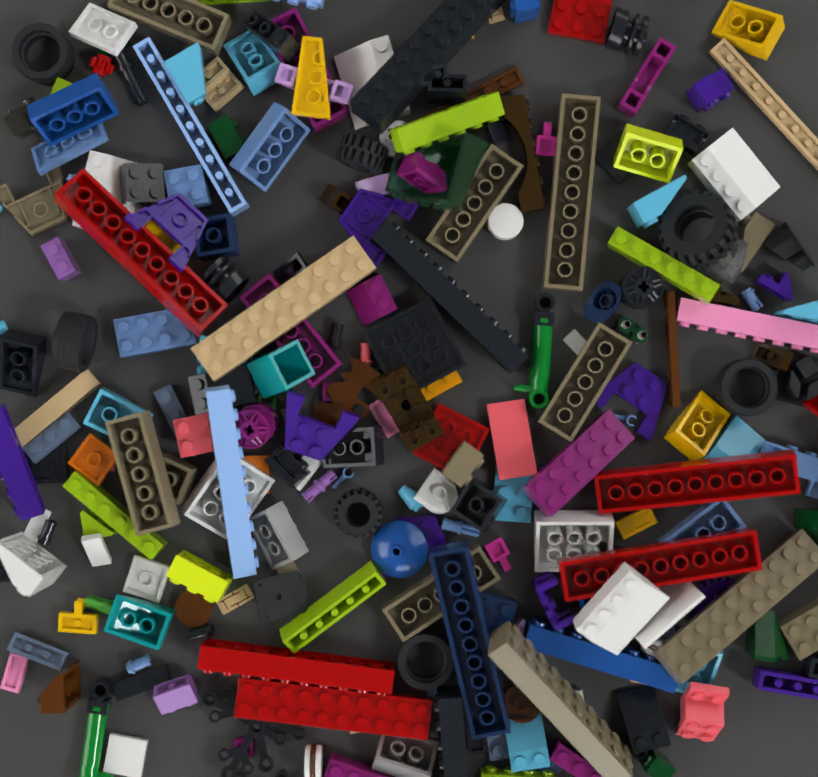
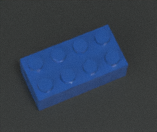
M98 73L92 74L27 105L30 121L50 147L119 115L116 101Z

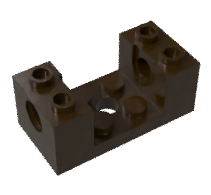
M404 361L370 380L371 387L380 402H383L410 453L444 434L439 420ZM403 400H410L412 402L411 408L403 409L401 407Z

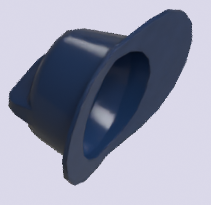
M605 281L596 286L584 306V315L589 321L595 323L603 322L619 308L622 297L619 285L615 282Z

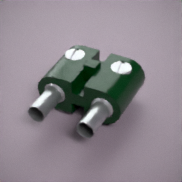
M624 317L615 322V329L626 339L636 344L648 340V331L630 318Z

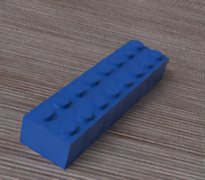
M533 616L532 619L527 618L523 636L529 639L534 648L540 653L675 693L676 681L654 656L636 651V648L630 645H626L616 655L591 642L574 628H569V630L562 628L556 631L553 629L552 624L544 623V620Z

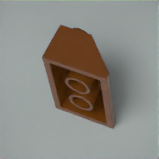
M76 660L59 673L38 697V707L41 709V714L65 713L81 699L80 660Z

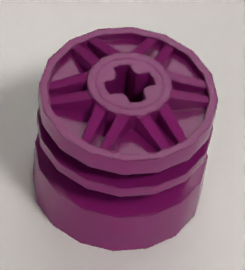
M257 401L248 404L238 412V421H235L236 428L240 429L241 434L238 445L246 449H256L265 444L276 433L279 426V418L271 405Z

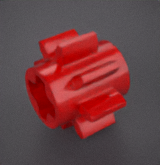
M102 54L92 57L89 66L93 67L92 73H98L103 78L107 74L112 75L115 67L111 65L112 59Z

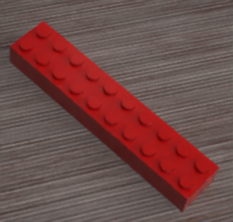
M84 168L55 192L54 202L198 338L226 311L228 304L187 265L181 273L168 261L169 257L174 253L147 227L143 226L137 232L124 220V217L131 212Z
M794 449L601 470L594 477L599 514L801 493L797 458Z
M752 528L557 559L562 595L566 602L592 598L624 562L656 587L763 570L757 532Z
M207 638L200 646L197 669L203 670L202 672L204 673L222 672V675L225 676L240 674L243 678H253L255 676L260 677L264 681L278 679L281 683H291V681L299 682L302 686L317 684L320 688H330L332 686L338 687L337 689L341 691L356 689L359 693L371 691L376 692L380 696H387L392 694L395 662L299 650L294 654L289 648Z
M240 675L234 717L428 740L433 700L431 697L393 692L387 696H380L376 692L368 691V693H359L356 689L341 691L337 689L338 687L332 686L330 688H320L317 684L302 686L299 682L291 681V683H281L278 679L264 681L260 677L243 678Z

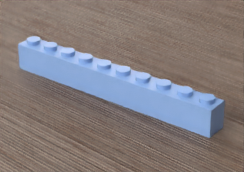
M147 37L134 45L135 52L230 214L236 216L250 208L193 108L186 101L166 67L164 59L150 37Z
M229 385L205 388L232 575L234 579L257 575L256 568L259 567V561L253 552L257 547L255 538H251L254 526L253 521L249 520L248 516L251 513L250 502H246V495H249L248 485L244 484L243 477H246L245 465H241L240 460L244 458L242 446H238L241 434L240 429L236 428L235 421H238L237 409H233L232 402L236 401L234 390H230Z

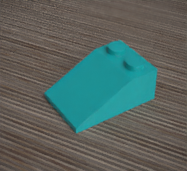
M116 594L104 632L159 650L163 646L175 609L158 603Z

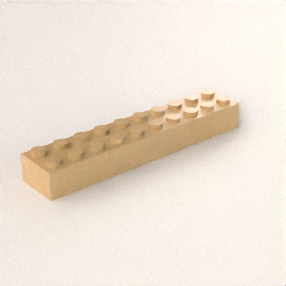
M352 236L193 346L191 350L213 381L216 382L374 272L376 267L356 238Z

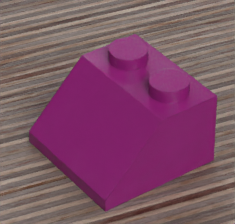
M417 151L404 156L396 175L425 194L447 190L445 172L439 168L438 164L429 162L422 153Z
M381 274L347 292L363 326L398 310Z

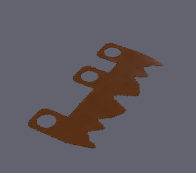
M348 357L352 364V371L341 373L345 382H335L326 387L332 399V404L316 402L314 405L316 420L335 426L343 409L352 412V407L355 404H361L364 407V413L359 416L360 418L357 422L362 421L370 408L356 396L363 386L376 395L371 387L370 380L381 374L368 364Z

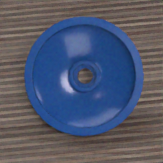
M395 520L384 524L377 530L371 543V555L376 566L384 574L394 578H406L417 573L425 564L428 556V544L425 535L416 525L408 521ZM394 548H398L400 554H395Z

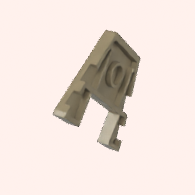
M62 166L46 173L50 185L18 200H15L8 184L5 183L0 186L1 204L10 211L14 218L32 236L68 220L67 213L54 202L55 192L64 185Z

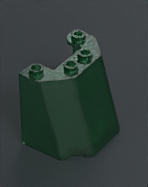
M465 133L463 139L449 137L448 140L438 142V140L432 141V145L426 148L416 147L415 151L422 153L429 162L438 164L439 168L446 175L447 190L430 194L423 193L396 175L405 155L403 152L395 151L385 191L392 193L393 198L403 200L404 197L417 201L418 205L429 208V205H434L433 208L445 211V209H459L488 143L470 133Z

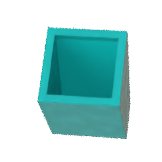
M298 339L246 364L263 399L286 391L315 375Z

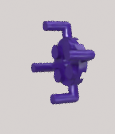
M546 572L533 578L532 585L553 629L558 631L573 624L572 619L574 615H571L569 607L558 612L548 589L559 583L552 572Z

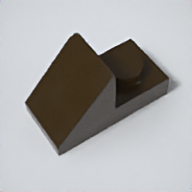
M722 279L716 281V283L720 284V287L710 303L728 306L738 305L739 297H734V293L722 292L721 295Z
M757 342L751 359L761 361L771 369L787 371L794 353Z

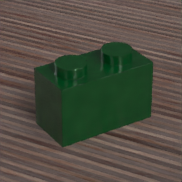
M226 114L208 124L207 127L227 162H230L246 142L243 134L239 136L236 130L239 126L235 119H230Z
M656 749L642 752L639 756L641 766L651 777H672L676 771L669 758Z

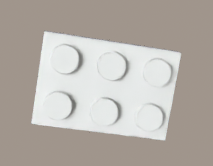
M89 2L68 32L72 37L117 57L138 26L134 21Z

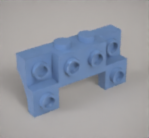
M763 441L760 453L794 449L797 458L798 475L809 480L804 495L818 499L817 454L810 451H805L804 454L798 452L799 448L787 444V447Z

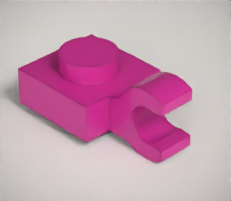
M552 122L543 123V135H537L536 138L537 147L535 148V155L555 156L556 137L551 136Z
M502 537L484 545L493 563L499 560L505 572L512 569L506 558L510 552Z

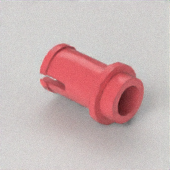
M360 343L359 361L371 367V363H373L371 360L372 350L368 343Z

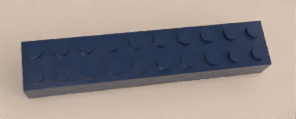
M464 540L430 547L428 555L472 740L511 733V722L498 666L488 656L490 631L469 541Z

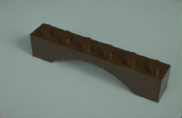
M524 94L501 98L505 112L502 115L503 121L515 132L525 154V178L517 195L519 210L522 214L543 211L544 205H547L545 193L542 194L541 191L543 177L538 174L537 169L540 167L539 156H535L534 152L537 145L535 137L531 135V130H533L532 118H528L527 111H530L529 100L525 99Z

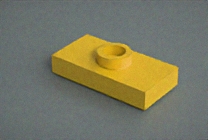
M652 509L637 510L615 521L624 540L658 523Z

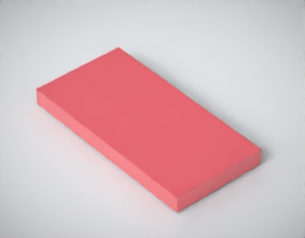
M525 399L487 404L499 481L535 475L537 468Z

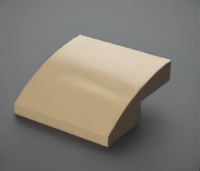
M218 56L204 67L207 97L204 99L217 112L245 87Z

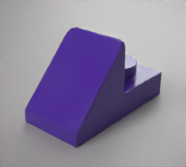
M787 271L782 272L776 282L775 278L768 274L758 275L753 282L785 302L792 301L794 298Z

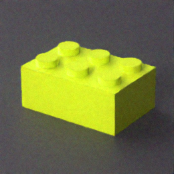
M626 123L614 156L613 167L669 183L683 151V141L679 138Z
M186 550L181 551L175 556L165 575L169 577V581L172 583L186 586L189 592L203 595V598L210 603H218L223 598L233 579V575Z

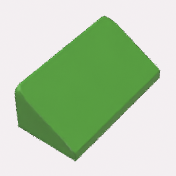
M90 595L84 600L87 609L107 615L110 614L114 602L94 595Z

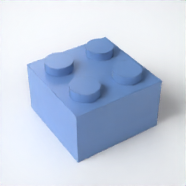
M202 164L163 171L168 197L181 193L196 208L212 206L207 174Z

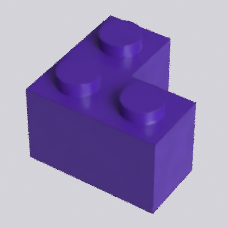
M722 68L716 73L709 74L696 82L685 94L697 113L701 110L706 112L713 108L719 102V99L722 102L731 96L730 92L735 87Z

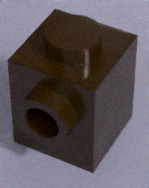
M328 184L318 200L342 215L353 198L341 189Z

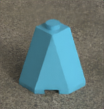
M197 42L164 61L190 106L193 104L194 106L200 105L205 101L204 98L207 97L202 49Z

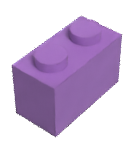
M56 237L41 245L58 280L66 282L82 273L64 239Z
M189 673L155 685L153 699L163 715L197 703L199 690Z

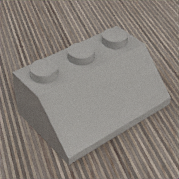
M283 501L249 518V520L253 521L254 532L252 533L272 570L288 564L309 552Z
M381 735L371 769L394 777H431L438 741Z

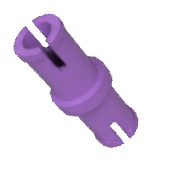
M328 469L318 480L315 479L313 481L314 484L301 495L310 503L311 500L321 491L324 492L325 488L338 477L331 469Z

